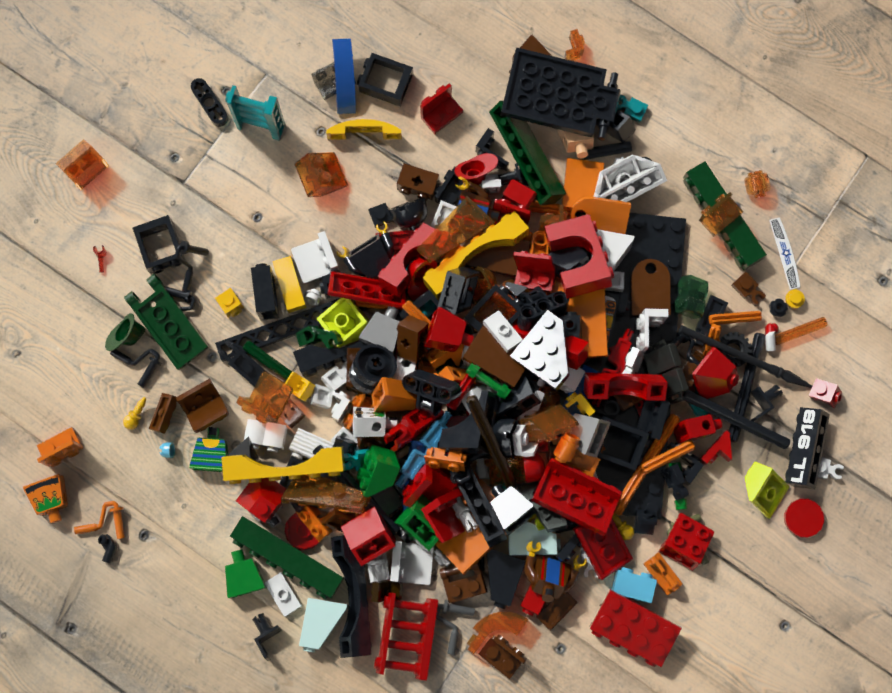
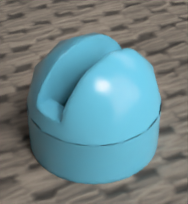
M173 442L163 443L159 447V449H162V452H159L162 457H174L175 445Z

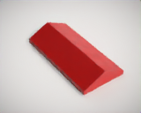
M334 271L330 273L327 292L330 296L402 308L406 303V289L400 297H397L381 288L377 279Z

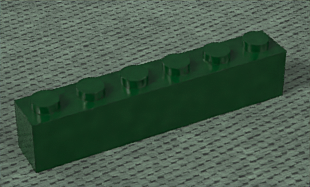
M499 101L489 111L530 188L537 193L536 199L539 205L555 204L566 194L564 188L528 123L501 116L503 101Z
M706 161L687 171L683 177L687 189H691L694 194V200L704 209L705 217L714 224V230L725 241L726 249L733 253L738 267L746 270L763 260L767 254Z
M244 516L241 517L230 535L234 539L232 543L240 548H243L245 545L251 549L249 551L250 554L257 558L263 556L267 559L266 563L275 569L277 566L284 569V575L291 579L294 576L301 580L299 584L307 589H310L312 586L318 590L316 594L324 599H327V597L333 598L344 580V577Z

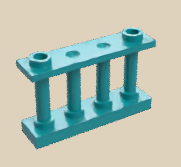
M232 85L231 91H228L226 94L225 102H227L237 129L241 130L243 123L269 130L273 139L280 141L285 121L277 97L269 96L268 101L260 102L240 96L237 87Z

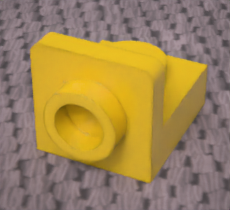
M231 288L215 297L228 318L239 315L242 312L241 309L244 308Z
M574 392L566 398L568 402L565 406L567 408L577 401L579 403L577 408L583 415L587 413L588 416H591L595 412L593 406L581 392L579 394Z

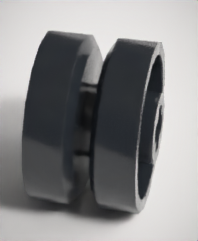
M369 344L362 347L357 352L349 370L351 383L360 392L371 395L382 377L393 379L397 369L396 358L390 350L378 344Z

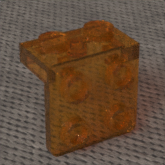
M262 372L251 396H239L236 403L242 407V411L257 416L256 420L264 424L267 422L277 423L293 392V388L272 374Z

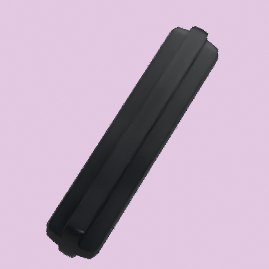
M627 141L625 143L593 147L591 150H587V157L578 159L587 160L628 153L632 151V144L630 141Z

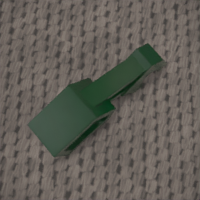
M308 326L296 333L299 347L314 345L322 341L327 349L334 348L333 340L335 345L343 344L341 335L336 330L328 331L317 326Z

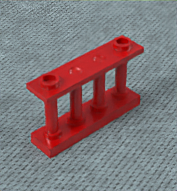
M388 592V596H385L383 608H386L379 657L375 658L374 669H377L376 673L384 675L385 668L413 672L416 679L427 681L438 600L426 598V602H423V604L395 600L396 593ZM394 608L421 611L424 614L423 622L419 624L392 620ZM391 628L417 631L421 634L420 642L415 644L389 640ZM392 648L413 651L418 654V660L414 664L386 660L387 650Z

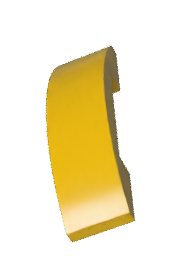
M372 119L350 120L334 125L326 130L328 140H346V133L383 132V140L402 139L401 129L392 124Z

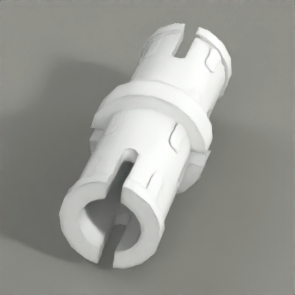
M459 497L456 499L458 503L453 505L452 508L456 512L455 516L461 520L466 531L469 533L472 532L471 526L475 530L478 524L471 516L469 507L465 506Z

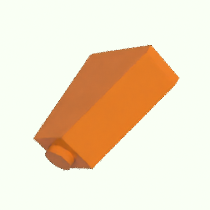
M382 377L371 394L374 412L410 411L416 408L417 394L405 390L402 380Z

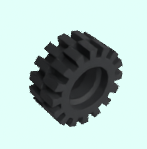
M729 332L720 338V342L723 344L735 343L740 347L741 352L748 355L752 353V350H750L752 345L748 343V338H744V334L739 335V332ZM720 351L736 367H740L744 363H746L743 360H740L736 357H731L727 353Z

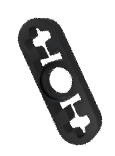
M202 78L194 79L191 83V90L211 122L218 127L224 126L228 121L226 111L207 82ZM197 85L202 86L203 91L205 92L204 95H202L200 90L197 89ZM208 98L214 99V104L210 107L204 105L205 100ZM217 110L218 114L222 117V120L219 121V119H216V115L213 111Z

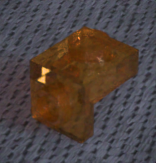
M578 29L570 31L569 40L572 49L566 50L564 56L566 60L571 59V61H575L583 56L585 41L583 35H579Z

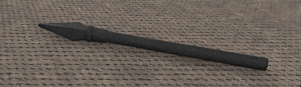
M683 325L679 328V333L761 368L776 376V378H782L787 383L808 388L813 387L789 370L766 363Z

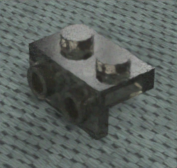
M334 62L311 74L314 84L324 100L336 94Z

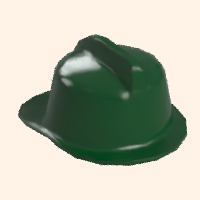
M127 314L108 335L105 342L106 350L114 351L121 344L134 345L144 334L145 327L135 320L134 314Z

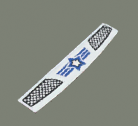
M780 217L771 219L769 221L790 290L799 288L798 271Z

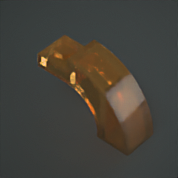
M497 612L487 615L474 625L473 629L478 632V635L473 634L466 643L469 645L467 649L474 654L485 638L496 630H507L517 636L529 619L513 612Z

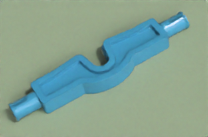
M445 411L441 419L435 420L420 438V442L426 447V452L428 448L438 447L442 429L448 428L446 424L452 417V414ZM417 449L411 451L405 464L400 469L402 475L395 483L398 487L402 489L408 479L412 480L422 465L425 464L424 455H426V452L422 453Z

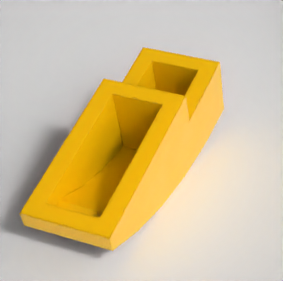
M291 256L273 261L288 313L307 308Z

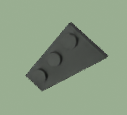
M526 479L516 481V486L521 494L538 511L536 516L548 533L567 529L565 517L531 501L539 481L526 483Z

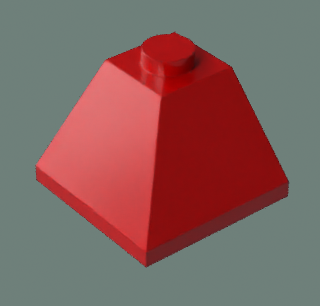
M715 347L711 348L692 373L698 395L706 399L729 393L739 382L736 366Z
M269 477L261 478V482L248 483L236 499V502L258 519L268 524L291 492L278 482L269 481Z

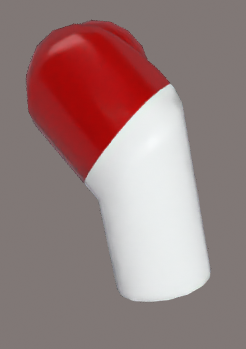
M769 323L765 326L766 351L776 350L775 333L779 330L776 323Z

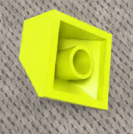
M346 298L337 300L317 318L325 330H336L341 335L343 344L337 345L338 347L359 340L360 334L370 321L351 299Z
M755 461L745 476L749 501L770 519L790 486L772 468Z

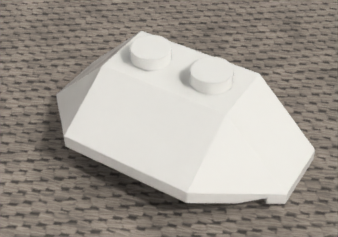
M632 154L600 171L594 197L628 202L666 182L667 179L661 164Z

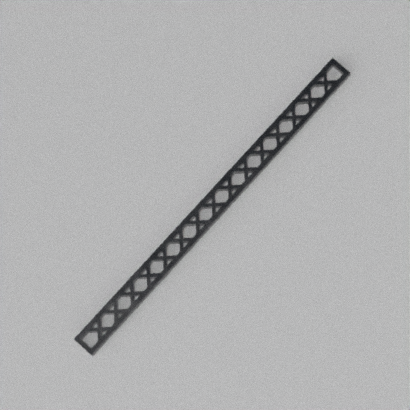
M339 299L216 342L217 350L222 349L221 346L227 345L226 341L230 340L239 349L246 352L240 346L244 338L251 339L253 344L262 348L296 336L297 332L308 326L321 327L322 325L312 319L314 313L325 312L324 309H328ZM359 307L362 311L371 309L367 307ZM299 318L306 321L302 328L294 326ZM280 325L288 327L283 335L276 333ZM263 331L270 333L266 341L258 339ZM232 350L228 355L233 358L237 353ZM219 354L221 361H222V362L226 361V360Z

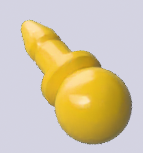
M145 397L138 401L134 410H130L129 415L124 418L123 425L126 429L133 430L137 428L139 420L142 418L140 413L146 404Z
M614 513L612 519L623 540L632 539L634 536L633 527L627 525L625 520L621 522V519Z

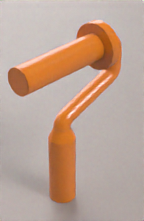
M116 501L105 502L102 506L99 524L74 527V533L82 534L101 529L104 524L107 507L114 506V508L110 509V512L113 511L117 539L125 538L121 510H124V508L119 507Z

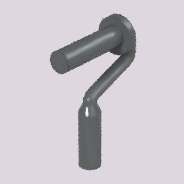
M445 600L444 604H439L437 607L436 619L453 628L447 654L455 655L459 636L458 627L441 617L440 610L443 609L442 614H446V611L474 616L475 608L449 604L448 600Z

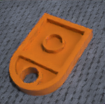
M592 196L583 197L573 205L571 219L576 218V211L583 210L586 215H590L592 221L595 220L598 230L626 234L631 203Z

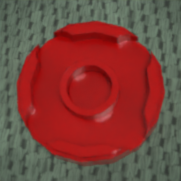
M798 499L791 502L785 510L784 523L787 529L800 538H808L816 535L822 529L824 513L815 501Z
M294 513L287 520L284 532L291 546L300 550H308L320 543L311 534V531L304 522L300 520L297 513Z

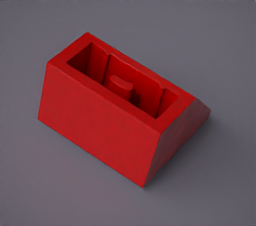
M375 506L341 526L350 550L361 566L396 546L395 536Z

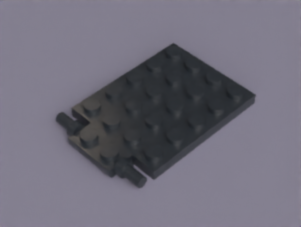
M516 47L500 115L587 137H593L596 122H599L598 140L605 141L607 130L610 129V125L615 123L621 93L617 85L618 73L612 72L610 82L607 86H604L607 69Z

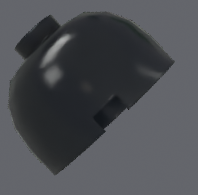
M420 198L413 202L393 207L389 212L393 222L398 227L409 228L412 231L419 228L420 223L425 221L428 209L425 198Z
M501 419L495 422L492 429L500 445V451L505 458L514 459L517 456L514 455L513 433L517 425H519L516 419Z

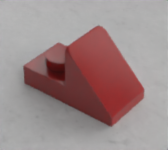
M512 179L504 190L501 199L508 200L510 204L515 206L522 205L529 208L537 193Z
M728 430L724 431L702 455L700 463L703 465L707 463L712 464L719 457L716 453L721 455L727 462L732 460L730 432Z

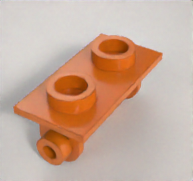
M358 394V396L356 395L351 403L352 409L343 420L346 429L353 432V407L370 408L373 404L372 398L366 396V394Z
M434 447L427 449L424 458L425 463L433 469L445 468L452 472H465L464 462L467 460V454H464L462 451L449 450L448 456H445L446 449Z
M306 504L300 513L296 512L300 520L304 522L318 542H321L325 536L333 532L330 527L322 525V518H317L321 514L317 508Z
M659 552L643 563L667 596L675 592L682 585V582Z

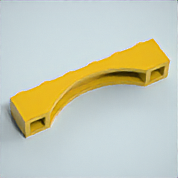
M515 211L512 214L508 213L500 220L501 222L489 226L484 234L475 236L469 245L460 247L455 252V255L443 259L437 268H431L424 274V284L430 289L437 300H440L447 271L464 267L474 256L490 248L514 246L529 235V227Z
M343 447L322 448L307 461L289 467L263 465L246 455L222 457L223 481H229V484H239L241 480L249 479V483L261 482V478L268 477L269 481L281 480V476H289V479H300L301 475L308 474L309 478L321 477L320 473L338 476L341 475L340 472L345 471Z

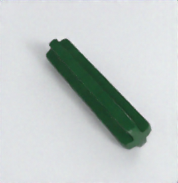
M247 341L244 344L243 349L285 380L288 379L292 373L291 370L251 341Z

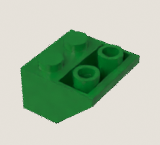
M372 444L370 450L366 451L364 465L362 468H359L357 473V479L359 480L364 497L368 498L394 485L400 465L394 451Z
M422 494L410 508L407 507L394 523L421 548L430 551L439 539L421 510L431 502Z

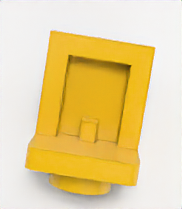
M292 372L283 388L306 402L312 396L316 385L297 373Z

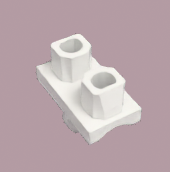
M386 552L367 563L370 583L390 579Z

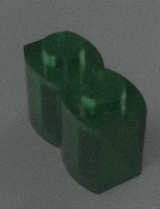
M693 275L682 276L678 283L679 295L675 301V311L691 319L702 318L706 306L705 298L708 293V281Z

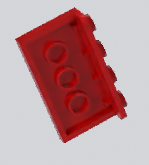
M551 458L545 467V471L531 501L604 536L623 493L615 486L607 485L598 478L583 473L580 469L573 468Z
M611 589L589 626L593 635L599 638L603 636L608 638L610 644L618 648L623 646L628 649L627 652L634 657L639 655L645 658V662L653 667H656V665L662 667L682 629L681 626Z

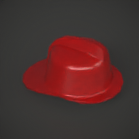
M490 153L478 155L458 164L454 170L455 175L480 185L482 180H485L487 173L496 168L498 158Z
M416 257L408 266L407 272L410 280L408 296L411 300H416L429 290L424 284L423 277L429 269L437 268L435 260H424L421 257Z

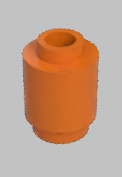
M569 432L561 436L553 452L556 456L555 459L561 463L571 462L580 445V438Z

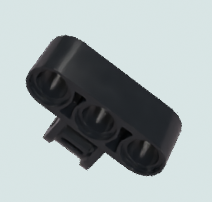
M539 286L528 293H520V302L524 306L519 310L517 326L523 331L532 330L547 310L558 318L564 316L565 312H567L569 298L566 299L565 293L562 291L546 295Z
M419 369L405 375L402 379V385L405 390L417 394L416 409L430 412L432 416H437L440 413L442 404L454 401L462 393L458 383Z

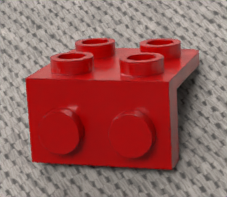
M425 464L404 487L402 492L403 505L410 508L422 494L432 502L436 498L451 492L457 484H453L450 481L451 476Z

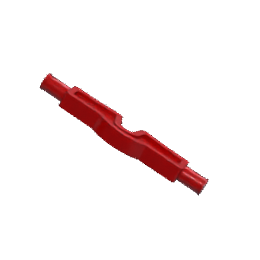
M626 329L623 338H619L607 359L609 363L616 367V370L603 368L601 373H623L625 357L632 344L629 342L634 333L632 330ZM594 399L591 404L594 406L598 400L595 407H599L602 399Z

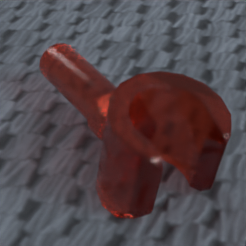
M102 245V251L98 252L97 247L94 246L93 252L98 257L99 273H104L103 260L107 254L106 249Z

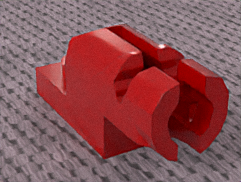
M415 408L403 416L401 422L384 435L386 445L393 441L397 435L398 438L395 439V445L391 450L394 452L399 450L426 431L428 425L443 416L444 411L441 409L437 416H432L430 412L425 410L419 411Z

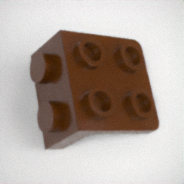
M210 378L176 397L195 433L206 430L209 426L229 415L219 392Z

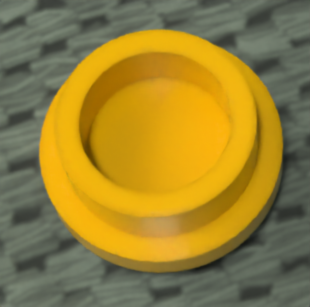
M793 289L786 294L785 301L789 307L799 308L804 304L805 297L800 290Z

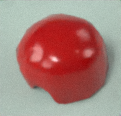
M535 453L534 456L523 457L526 483L539 481L545 471L543 459L538 453Z

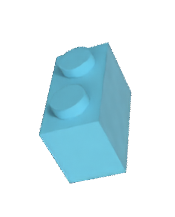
M622 567L621 570H616L612 585L613 591L626 598L648 604L652 603L657 580L652 579L653 575L641 572V575L633 574L634 570Z

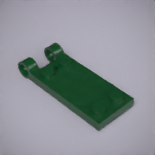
M154 273L146 279L155 291L151 296L141 303L139 297L131 291L124 296V299L176 369L181 370L208 349L209 345L165 288L160 278ZM153 302H156L155 307H152Z

